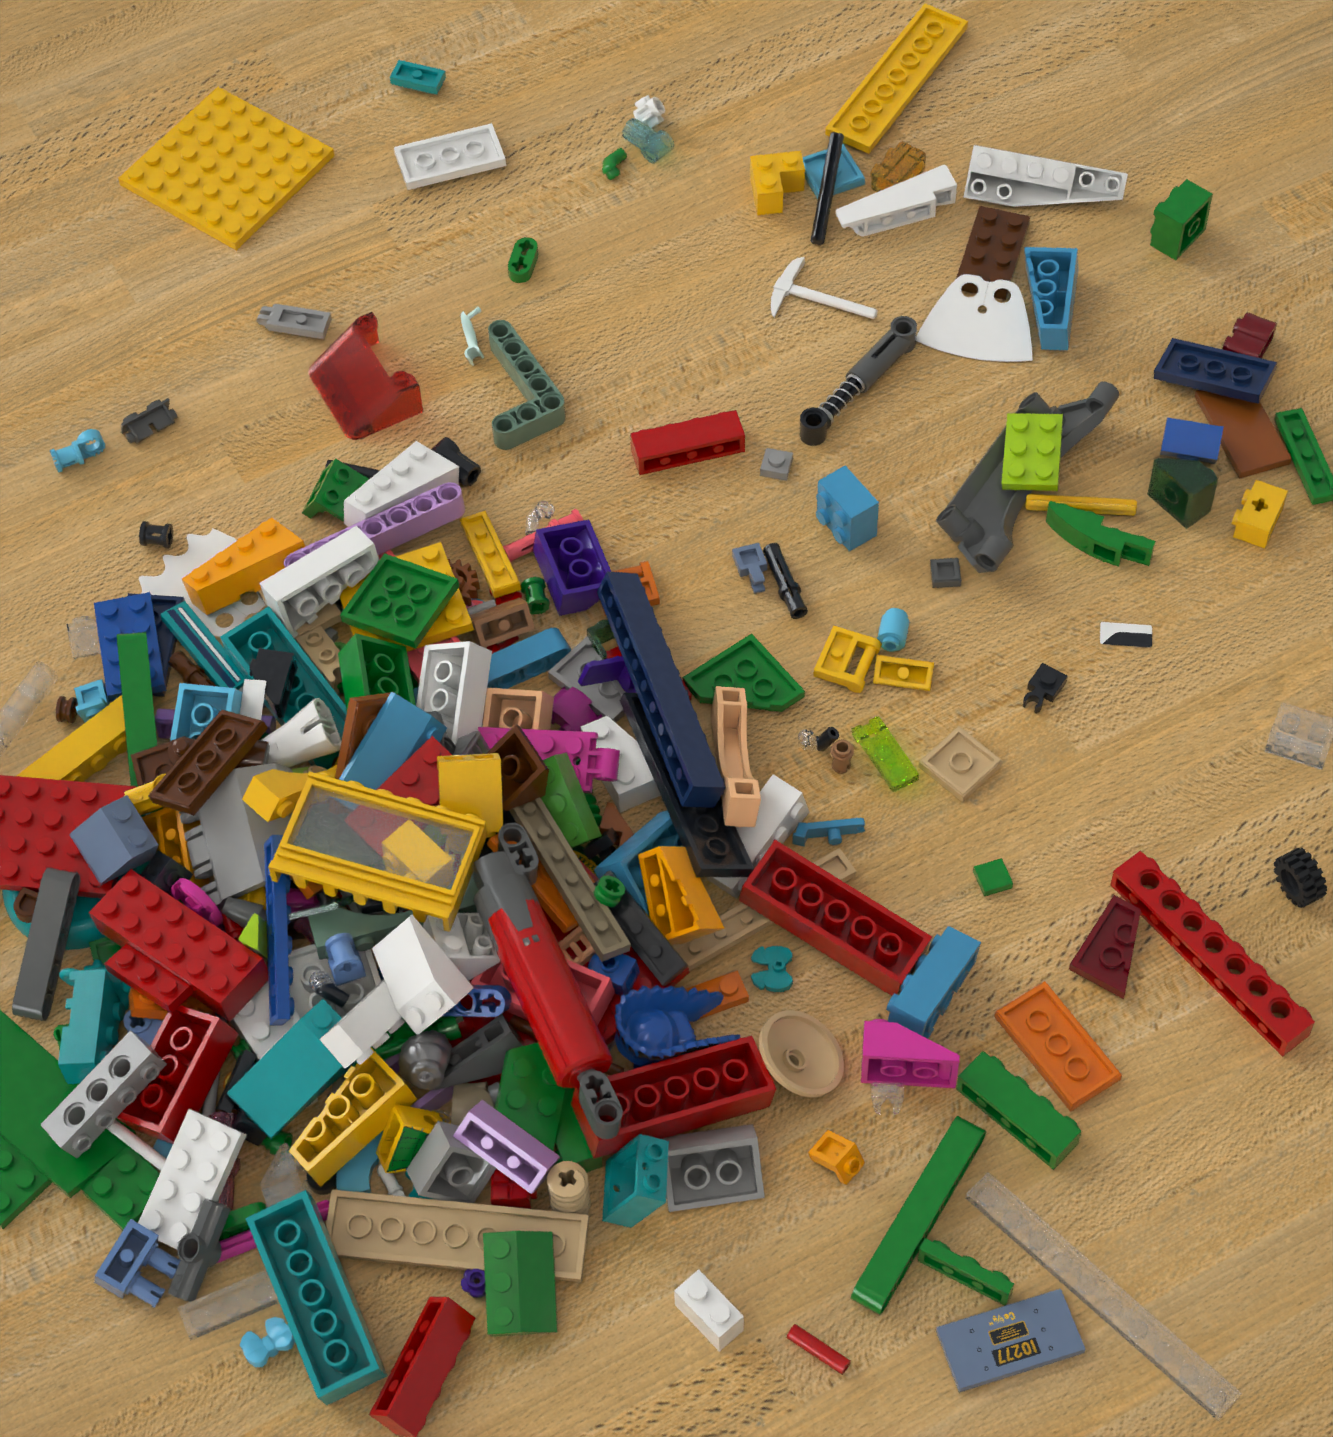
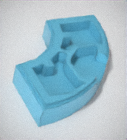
M383 1131L337 1172V1190L371 1193L370 1178L373 1169L379 1163L376 1149Z

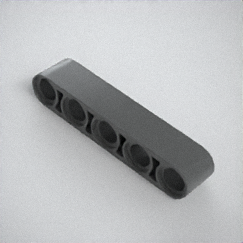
M47 868L43 873L13 998L12 1013L14 1016L46 1021L50 1014L79 892V873L54 868Z

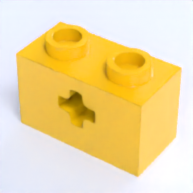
M1256 480L1251 490L1248 488L1245 490L1241 504L1244 505L1243 509H1237L1231 523V525L1236 526L1233 537L1265 549L1284 508L1288 490Z

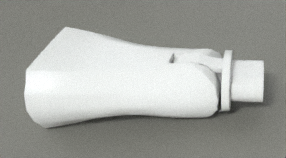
M315 698L287 723L261 740L269 742L270 745L268 764L276 763L288 768L308 760L340 751L341 738L330 709L320 698Z

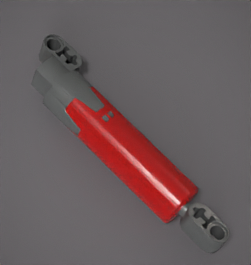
M507 823L499 830L498 852L487 854L474 862L473 879L479 891L475 894L473 902L557 1085L562 1088L580 1087L579 1102L592 1131L599 1138L611 1139L620 1131L623 1114L613 1087L604 1074L610 1068L613 1059L531 886L536 882L538 876V855L523 826L517 823ZM515 841L517 844H508L507 842ZM596 1093H599V1101H598V1102H597V1095H596ZM605 1115L611 1116L614 1121L604 1122L600 1117Z

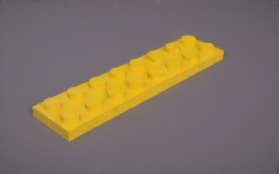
M924 3L825 127V135L830 137L832 132L842 133L844 136L843 143L870 154L967 30L968 21Z

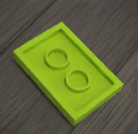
M1007 413L1002 490L1058 491L1063 414Z

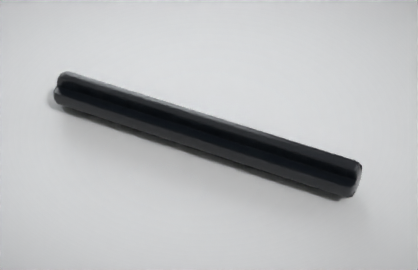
M832 132L830 134L810 240L813 244L823 245L825 241L844 138L842 133Z

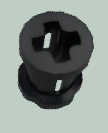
M143 521L139 531L140 545H163L164 548L169 549L173 542V525L169 523L165 524V526L152 525L148 521ZM156 533L160 534V536H152V534Z

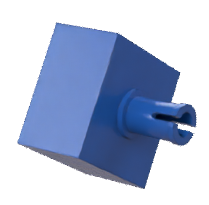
M1167 417L1160 455L1179 459L1174 484L1192 486L1196 462L1216 463L1223 433L1222 426Z

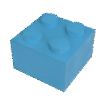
M846 465L818 481L816 516L822 525H826L832 531L835 540L839 544H843L851 551L877 536L879 502Z

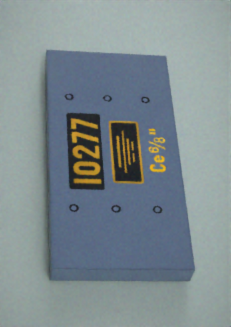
M1061 1289L936 1327V1334L959 1393L1085 1353L1084 1344Z

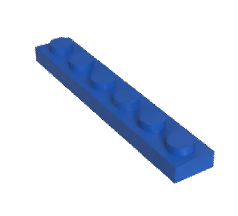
M271 835L264 843L270 1026H282L294 1014V999L290 997L289 985H292L293 968L289 966L288 955L292 952V938L288 936L287 924L291 921V907L287 905L286 894L290 890V877L282 873L279 881L274 882L271 879L268 867L270 861L275 856L283 835Z

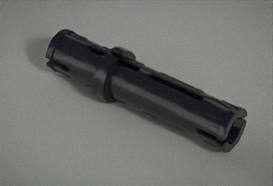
M778 543L766 545L763 549V554L778 584V594L781 600L785 601L791 618L799 619L804 617L808 610L800 595L801 588L793 579L781 552L780 545Z

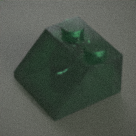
M1157 458L1153 463L1147 495L1187 529L1211 512L1218 477L1213 470L1206 468L1198 460Z

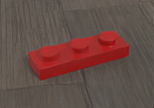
M125 944L104 963L109 973L169 1013H172L193 994L191 985L128 944Z

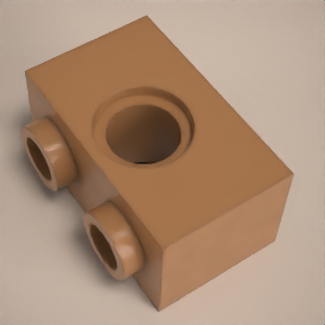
M520 597L469 615L474 628L471 631L474 642L482 647L496 644L535 629L528 604Z

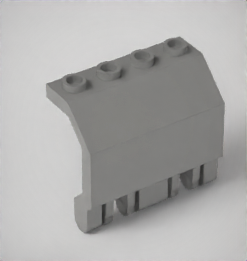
M276 763L235 768L194 816L179 811L181 823L189 824L197 820L201 822V825L187 831L184 835L187 841L192 868L195 870V879H206L214 875L215 881L201 887V889L216 904L219 911L223 909L228 897L235 899L265 886L264 843L271 835H283L292 816V813H290L285 818L280 817L267 822L242 800L253 776L271 769L293 772L291 768Z

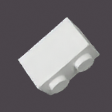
M699 1269L674 1290L675 1306L719 1352L744 1331V1316Z

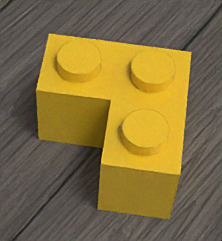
M801 150L750 156V181L757 216L783 213V193L804 191L805 167Z

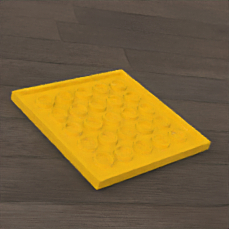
M217 86L129 167L118 180L122 187L237 251L335 156L334 149Z

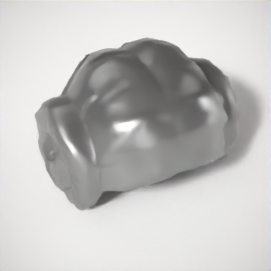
M435 1030L425 1031L410 1037L403 1044L398 1065L400 1067L399 1072L404 1080L421 1089L433 1090L441 1085L452 1050L446 1035Z

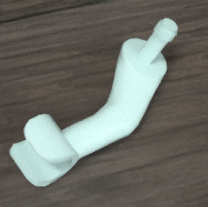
M476 307L475 310L467 315L464 311L460 315L462 328L468 344L464 355L471 366L475 365L473 363L475 357L480 356L484 359V355L478 347L473 324L470 321L475 315L481 313L480 307Z

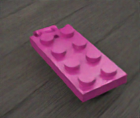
M478 727V731L490 749L511 729ZM522 729L542 760L567 752L584 793H592L593 779L608 782L617 781L620 750L596 748L597 732ZM581 759L580 764L576 765V761Z

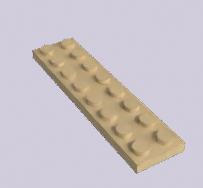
M332 1189L326 1228L339 1258L465 1271L467 1269H481L485 1271L483 1233L505 1231L553 1232L555 1280L582 1282L589 1215Z

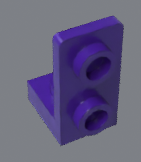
M623 656L588 662L584 666L578 680L580 686L617 680L626 693H637Z

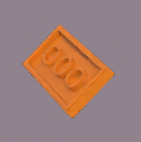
M1046 981L995 1012L994 1017L1070 1112L1121 1080L1122 1074Z

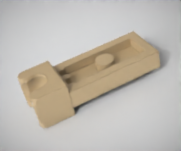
M319 626L297 637L296 642L337 695H339L340 692L337 686L342 682L338 657L340 650L324 629Z

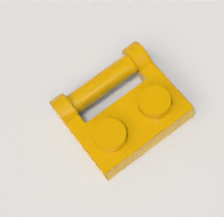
M833 625L814 668L813 676L845 686L854 693H861L865 686V676L874 655L879 653L882 643L876 638ZM856 648H863L864 652L854 675L846 673Z

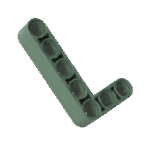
M496 320L488 327L490 349L527 400V402L497 415L492 421L495 446L502 450H509L562 425L566 418L565 402L563 395L512 325L505 320Z

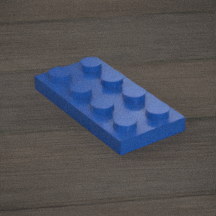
M147 592L94 603L109 702H113L122 695L116 634L146 632L152 694L167 691L151 593Z

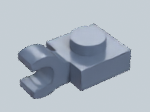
M759 542L732 549V557L740 577L749 575L754 594L764 592L763 582H765V578L762 572L767 571V562Z

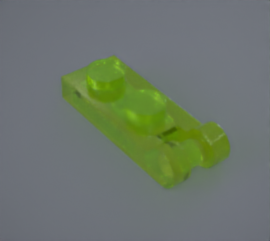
M879 716L870 719L869 723L864 726L857 725L851 728L853 738L862 746L892 792L919 780V773ZM872 734L877 735L873 738H870V735Z

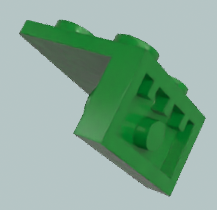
M335 458L322 471L302 514L311 519L318 512L323 513L326 511L344 522V500L369 479Z

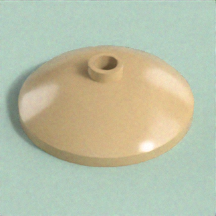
M795 1010L778 1012L765 1022L759 1036L760 1053L768 1071L779 1084L789 1091L805 1097H821L837 1087L844 1072L843 1054L836 1038L823 1023L809 1014Z

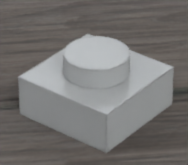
M766 448L760 468V476L787 481L793 461V453Z

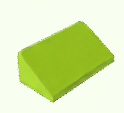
M254 913L238 939L244 946L268 962L267 922Z

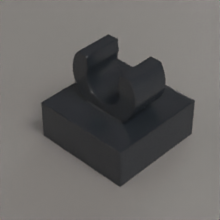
M611 827L602 833L601 837L590 841L582 851L589 860L599 854L603 862L616 850L613 844L619 836Z

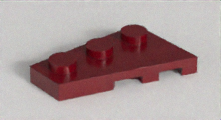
M1114 895L1071 961L1069 970L1124 999L1141 909Z

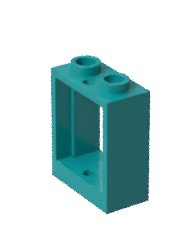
M639 1134L606 1160L602 1221L632 1228L666 1203L669 1141ZM614 1186L618 1188V1192L614 1191Z

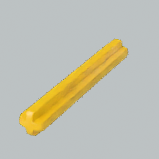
M1027 494L1025 501L1026 509L1033 511H1047L1048 504L1052 501L1096 514L1134 516L1137 512V501L1135 499Z

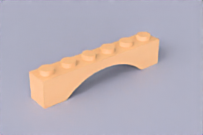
M716 686L710 715L717 767L726 787L721 795L724 823L726 826L755 827L761 796L758 780H755L752 776L748 759L745 688Z

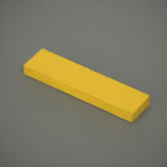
M486 511L460 518V526L494 598L521 590L520 581Z

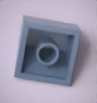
M128 795L100 808L70 833L71 839L100 885L150 861L159 845Z

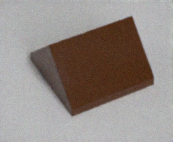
M515 724L486 753H499L501 758L502 808L506 811L545 796L549 774L548 767L521 727Z

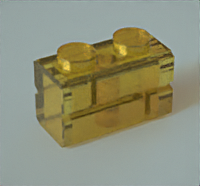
M904 141L899 142L895 148H889L881 164L876 163L870 172L872 190L879 192L920 175L925 170V152L916 147L912 148V145Z

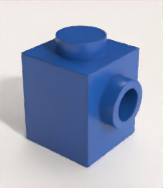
M595 953L588 965V969L611 978L615 994L619 996L629 993L640 973L637 960L625 954H620L601 962Z

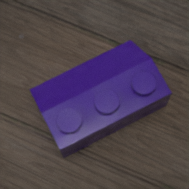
M590 520L536 529L533 553L559 616L588 610L600 600L597 590L606 572H611Z

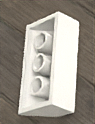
M471 641L431 644L424 647L416 706L425 712L437 711L441 714L444 726L447 727V736L455 746L460 737L478 731V727H482L492 651Z

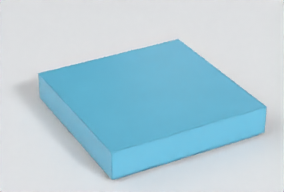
M842 144L833 195L865 185L864 175L844 144ZM827 149L803 157L805 180L817 199L819 197Z

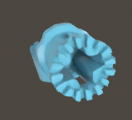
M89 429L82 432L77 440L72 442V445L59 450L51 449L50 453L53 461L56 460L54 464L58 473L68 466L77 463L80 465L84 464L83 459L96 456V453L99 455L100 451L103 452V449H105V442L98 430ZM90 440L91 442L96 440L95 443L86 445V443H89Z

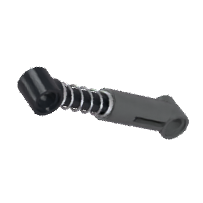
M899 316L893 319L890 330L846 373V381L840 384V388H836L833 391V395H829L826 402H822L819 407L807 408L801 413L800 439L803 443L809 446L823 443L833 418L836 415H840V410L842 408L846 409V404L853 402L855 395L867 392L903 354L909 353L915 348L917 323L914 319L908 316Z

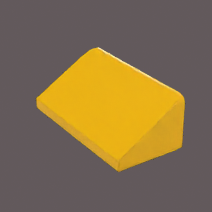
M877 655L873 684L931 691L935 663Z

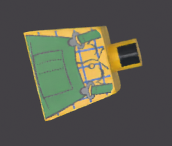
M399 1104L393 1105L376 1149V1154L385 1173L407 1171L408 1166L437 1121L443 1122L437 1112Z

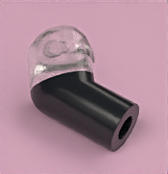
M828 727L820 736H814L812 730L807 731V729H804L798 734V744L804 750L824 751L839 738V732L834 727Z
M315 971L311 974L309 979L311 989L317 995L343 1008L350 995L337 988L328 973Z

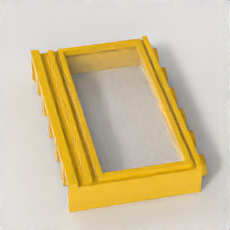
M309 771L307 781L275 856L270 861L268 867L271 879L274 882L279 881L282 873L293 876L294 884L300 888H306L309 881L323 885L324 893L331 897H335L339 889L352 893L354 902L359 905H366L368 898L381 901L384 911L390 914H395L398 907L412 910L413 916L421 923L426 921L428 915L443 919L444 931L450 932L473 874L474 862L478 860L487 838L486 821L474 814H459L445 806L439 805L435 807L427 805L413 797L403 798L395 796L385 789L374 790L364 787L356 781L346 782L335 779V777L328 773L317 774Z

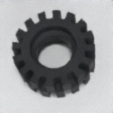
M1296 848L1275 859L1276 861L1274 862L1276 867L1274 868V873L1278 875L1276 880L1281 883L1282 886L1280 888L1282 892L1285 891L1288 900L1292 899V904L1298 905L1299 908L1305 907L1327 894L1325 892L1327 891V886L1324 884L1326 879L1321 876L1323 873L1322 869H1318L1316 866L1318 862L1315 859L1312 860V855L1309 852L1306 853L1303 848Z

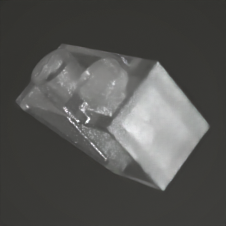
M288 1143L280 1146L260 1182L267 1208L304 1190H307L312 1196L307 1179L303 1181L299 1179L297 1172L303 1170V1167L289 1152Z

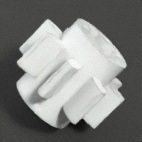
M647 95L635 102L637 109L634 110V117L641 126L645 127L648 125L649 128H652L664 121L661 115L665 113V108L657 97L650 98Z

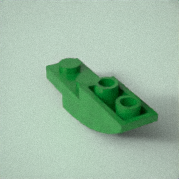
M1049 502L1046 523L1075 548L1096 559L1118 567L1122 558L1143 565H1150L1156 541L1144 536L1123 532L1117 528L1103 526L1104 516L1097 515L1094 512L1083 511L1063 503Z

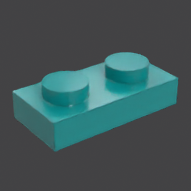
M398 60L390 75V83L392 85L435 95L438 94L446 79L445 70Z

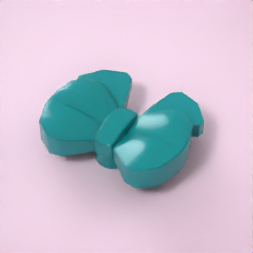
M761 946L753 952L751 956L752 962L768 965V970L751 975V980L760 990L765 988L771 992H784L791 988L793 979L786 971V965L792 961L793 957L790 949L783 946H771L765 949Z

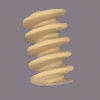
M562 1161L555 1164L547 1175L549 1200L552 1210L588 1214L591 1200L588 1175L585 1169L572 1161Z

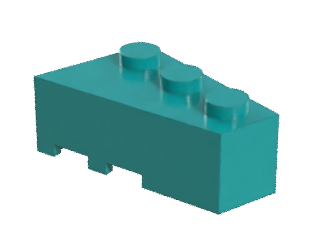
M106 969L70 971L69 981L73 982L74 990L73 997L66 999L65 1006L67 1010H71L69 1026H63L58 1060V1066L67 1084H80L113 1049V1046L118 1043V1028L120 1021L124 1020L125 1006L123 1002H120Z

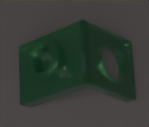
M601 620L595 626L587 629V637L597 654L604 660L607 659V653L601 644L614 639L615 636L609 621Z

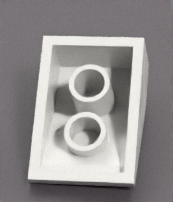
M413 915L408 917L372 948L397 1012L417 1035L455 1006L474 988Z

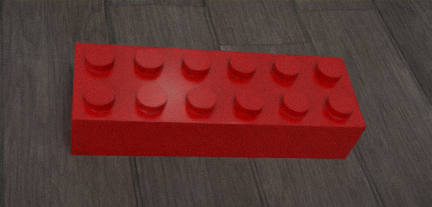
M774 840L742 885L739 897L740 902L891 996L894 993L899 994L904 979L909 973L912 974L922 954L926 953L932 939L931 935L777 840Z
M132 869L88 912L99 932L121 947L125 944L130 945L191 985L193 991L191 996L229 1022L268 981V968L261 956Z
M751 1035L607 1076L623 1111L620 1131L611 1139L599 1138L592 1131L579 1102L580 1087L575 1088L571 1105L592 1156L595 1159L618 1152L639 1134L663 1139L768 1108L775 1095L776 1086ZM596 1093V1095H597V1102H598V1101H599V1093ZM605 1115L600 1117L604 1122L614 1121L611 1116Z

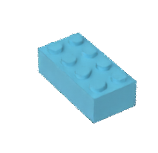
M180 683L170 741L183 736L197 739L221 710L240 714L243 692L236 688Z

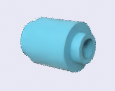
M891 608L882 616L877 639L882 643L881 647L884 650L895 652L905 647L910 624L905 611Z

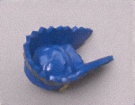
M642 985L638 991L630 990L628 994L621 995L620 1003L615 1006L616 1046L626 1059L639 1066L737 1040L741 1037L740 1035L732 1034L696 1040V1035L690 1022H696L701 1016L721 1004L724 996L721 992L717 991L709 993L707 989L698 991L695 987L687 991L683 986L679 988L669 986L663 989L658 985L650 989Z

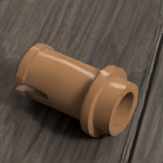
M838 740L832 744L830 750L833 757L832 768L835 772L843 774L847 772V769L850 770L851 768L850 761L854 754V748L847 740Z

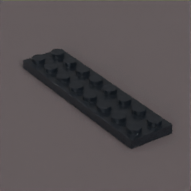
M623 693L620 703L681 843L687 850L696 877H749L754 870V866L736 827L726 826L724 823L721 797L714 808L682 807L638 694Z

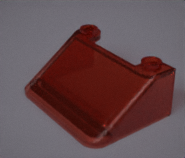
M373 312L358 317L313 362L308 370L312 383L344 435L352 440L362 439L423 412L420 386L415 377L405 371H397L393 376L389 377L371 349V346L379 343L377 332L378 320Z

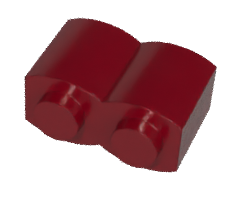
M1246 312L1242 319L1238 318L1232 330L1234 334L1232 337L1227 336L1222 349L1262 359L1272 342L1277 323Z

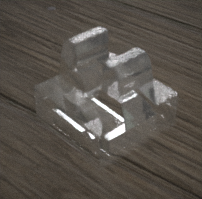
M871 1083V1099L876 1114H881V1105L885 1102V1099H889L893 1104V1114H899L904 1099L903 1083Z

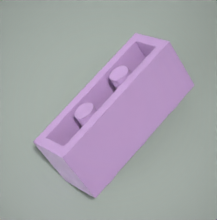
M483 1100L467 1113L453 1135L454 1138L531 1194L545 1181L550 1169L560 1158L559 1155Z

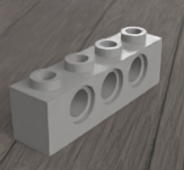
M130 1030L40 1125L61 1149L78 1158L90 1148L94 1140L106 1128L112 1125L114 1119L136 1099L137 1095L159 1075V1072L167 1063L145 1040Z

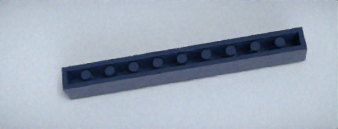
M606 572L597 590V594L682 807L714 808L726 788L724 779L720 775L715 757L712 755L706 735L701 729L697 713L692 707L688 692L685 690L680 678L679 670L676 668L671 656L670 648L666 644L662 629L654 615L653 607L647 598L645 588L642 586L640 578L636 573Z

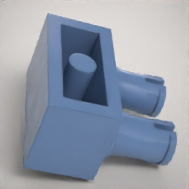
M130 1219L95 1274L94 1283L121 1299L124 1298L125 1294L131 1293L155 1308L159 1298L161 1299L166 1289L140 1276L142 1273L140 1270L148 1264L167 1275L170 1279H173L180 1260L158 1248V1234Z

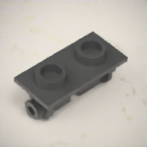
M167 398L162 402L160 399L155 400L146 407L147 410L140 414L134 412L125 417L123 423H121V434L128 431L125 434L130 444L133 442L137 444L153 435L149 425L153 424L159 432L174 424V420L178 416L174 409L168 410L170 399Z

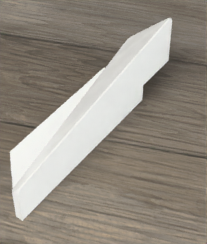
M941 165L836 209V216L843 228L850 227L854 229L856 234L862 237L935 217L936 206L955 203L957 184L948 167Z

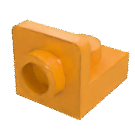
M827 1130L808 1152L812 1161L834 1171L839 1181L845 1185L859 1173L865 1164L854 1142L830 1130Z

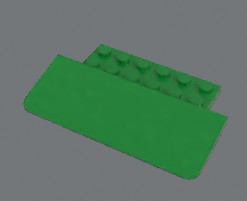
M0 1010V1227L4 1229L52 1183L69 1198L73 1197L91 1178L117 1156L127 1144L105 1129L94 1140L90 1148L78 1158H75L57 1145L40 1124L79 1084H67L58 1066V1060ZM115 1118L118 1122H120L122 1125H124L127 1129H129L136 1135L135 1130L131 1129L129 1126L121 1122L119 1119Z

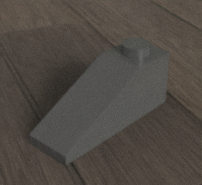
M503 1014L452 1048L444 1079L435 1090L502 1074L506 1051L525 1046L521 1036Z

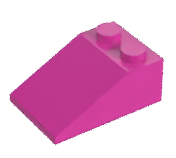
M885 1019L864 1021L861 1083L956 1088L960 1055L898 1023L888 1022Z

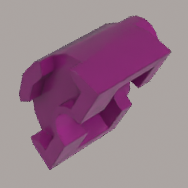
M564 686L553 696L551 724L554 725L556 723L560 725V731H581V726L603 717L602 714L596 715L589 707L592 703L591 699L575 687L566 690Z

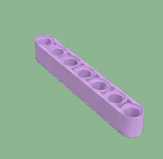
M453 482L437 486L289 554L284 559V566L286 568L355 526L374 543L377 554L380 555L460 518L465 513L461 487Z

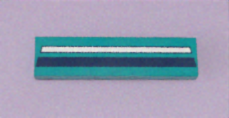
M186 601L161 613V620L194 661L204 669V673L216 686L239 690L244 685V676L226 654L223 646Z

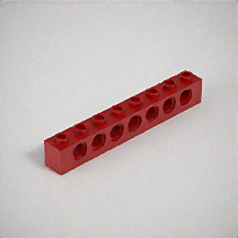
M1140 850L1113 871L1110 885L1127 902L1140 908V915L1282 1057L1310 1036L1315 1021L1312 1019L1309 1011L1296 1004L1290 998L1288 991L1282 985H1277L1268 976L1265 968L1261 964L1255 963L1246 954L1241 944L1232 941L1224 933L1222 926L1217 921L1211 920L1202 911L1197 901L1186 896L1181 891L1179 884L1174 879L1168 878L1160 870L1159 865L1154 859L1147 857ZM1143 885H1150L1154 889H1147ZM1164 906H1172L1175 910L1166 909ZM1185 927H1193L1197 931H1189ZM1207 948H1214L1218 952H1210ZM1229 969L1237 970L1240 974H1233ZM1250 991H1257L1263 996H1255ZM1273 1013H1280L1285 1018H1277Z

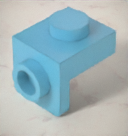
M102 679L74 688L78 702L76 711L84 722H87L110 704L106 685Z

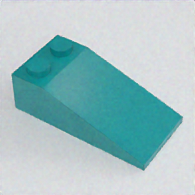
M324 999L299 1019L227 1092V1095L270 1139L275 1137L356 1063L354 1061L345 1069L320 1041V1038L342 1019Z

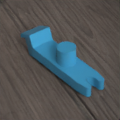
M864 818L812 823L799 822L796 833H793V844L804 847L807 838L828 836L830 845H838L842 842L841 835L865 831Z

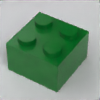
M1188 179L1179 187L1175 186L1169 197L1164 202H1159L1153 212L1155 220L1150 230L1152 234L1150 246L1177 260L1206 230L1213 193Z

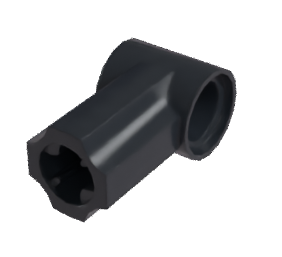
M444 437L431 449L459 466V482L462 485L472 486L477 481L481 473V466L462 454L459 447L450 438Z

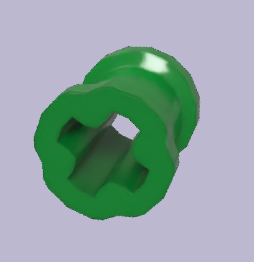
M530 577L521 583V592L525 594L531 615L542 614L550 606V601L545 597L544 592L546 588L545 580L540 577Z

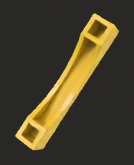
M338 759L335 766L316 773H328L335 777ZM271 769L253 776L242 800L267 822L280 817L285 818L290 813H293L307 781L308 773H293ZM316 793L311 805L318 802L322 803L330 797Z

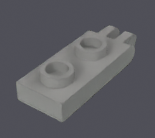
M274 304L272 307L262 306L256 321L260 325H265V328L270 331L325 339L332 318L330 312Z

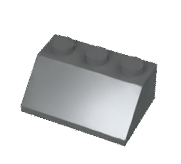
M753 1124L674 1135L662 1139L669 1141L666 1192L669 1212L765 1198L758 1138Z

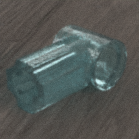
M631 118L626 122V126L622 130V137L641 149L645 159L651 163H656L674 148V141L666 131L659 130L656 132L638 119Z

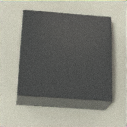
M959 558L930 559L932 588L961 587Z

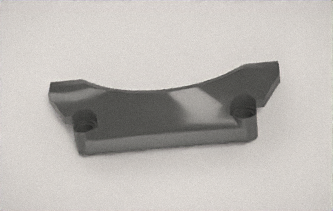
M1103 381L1098 383L1088 398L1060 405L1058 408L1056 406L1049 407L1037 392H1034L1020 403L1015 413L1063 414L1062 458L1074 445L1103 421L1118 400L1119 391L1113 384ZM1006 426L947 507L936 519V522L954 542L961 541L958 545L959 550L978 573L996 571L1014 546L1012 532L1015 520L1026 501L1027 494H1031L1033 491L1002 490Z

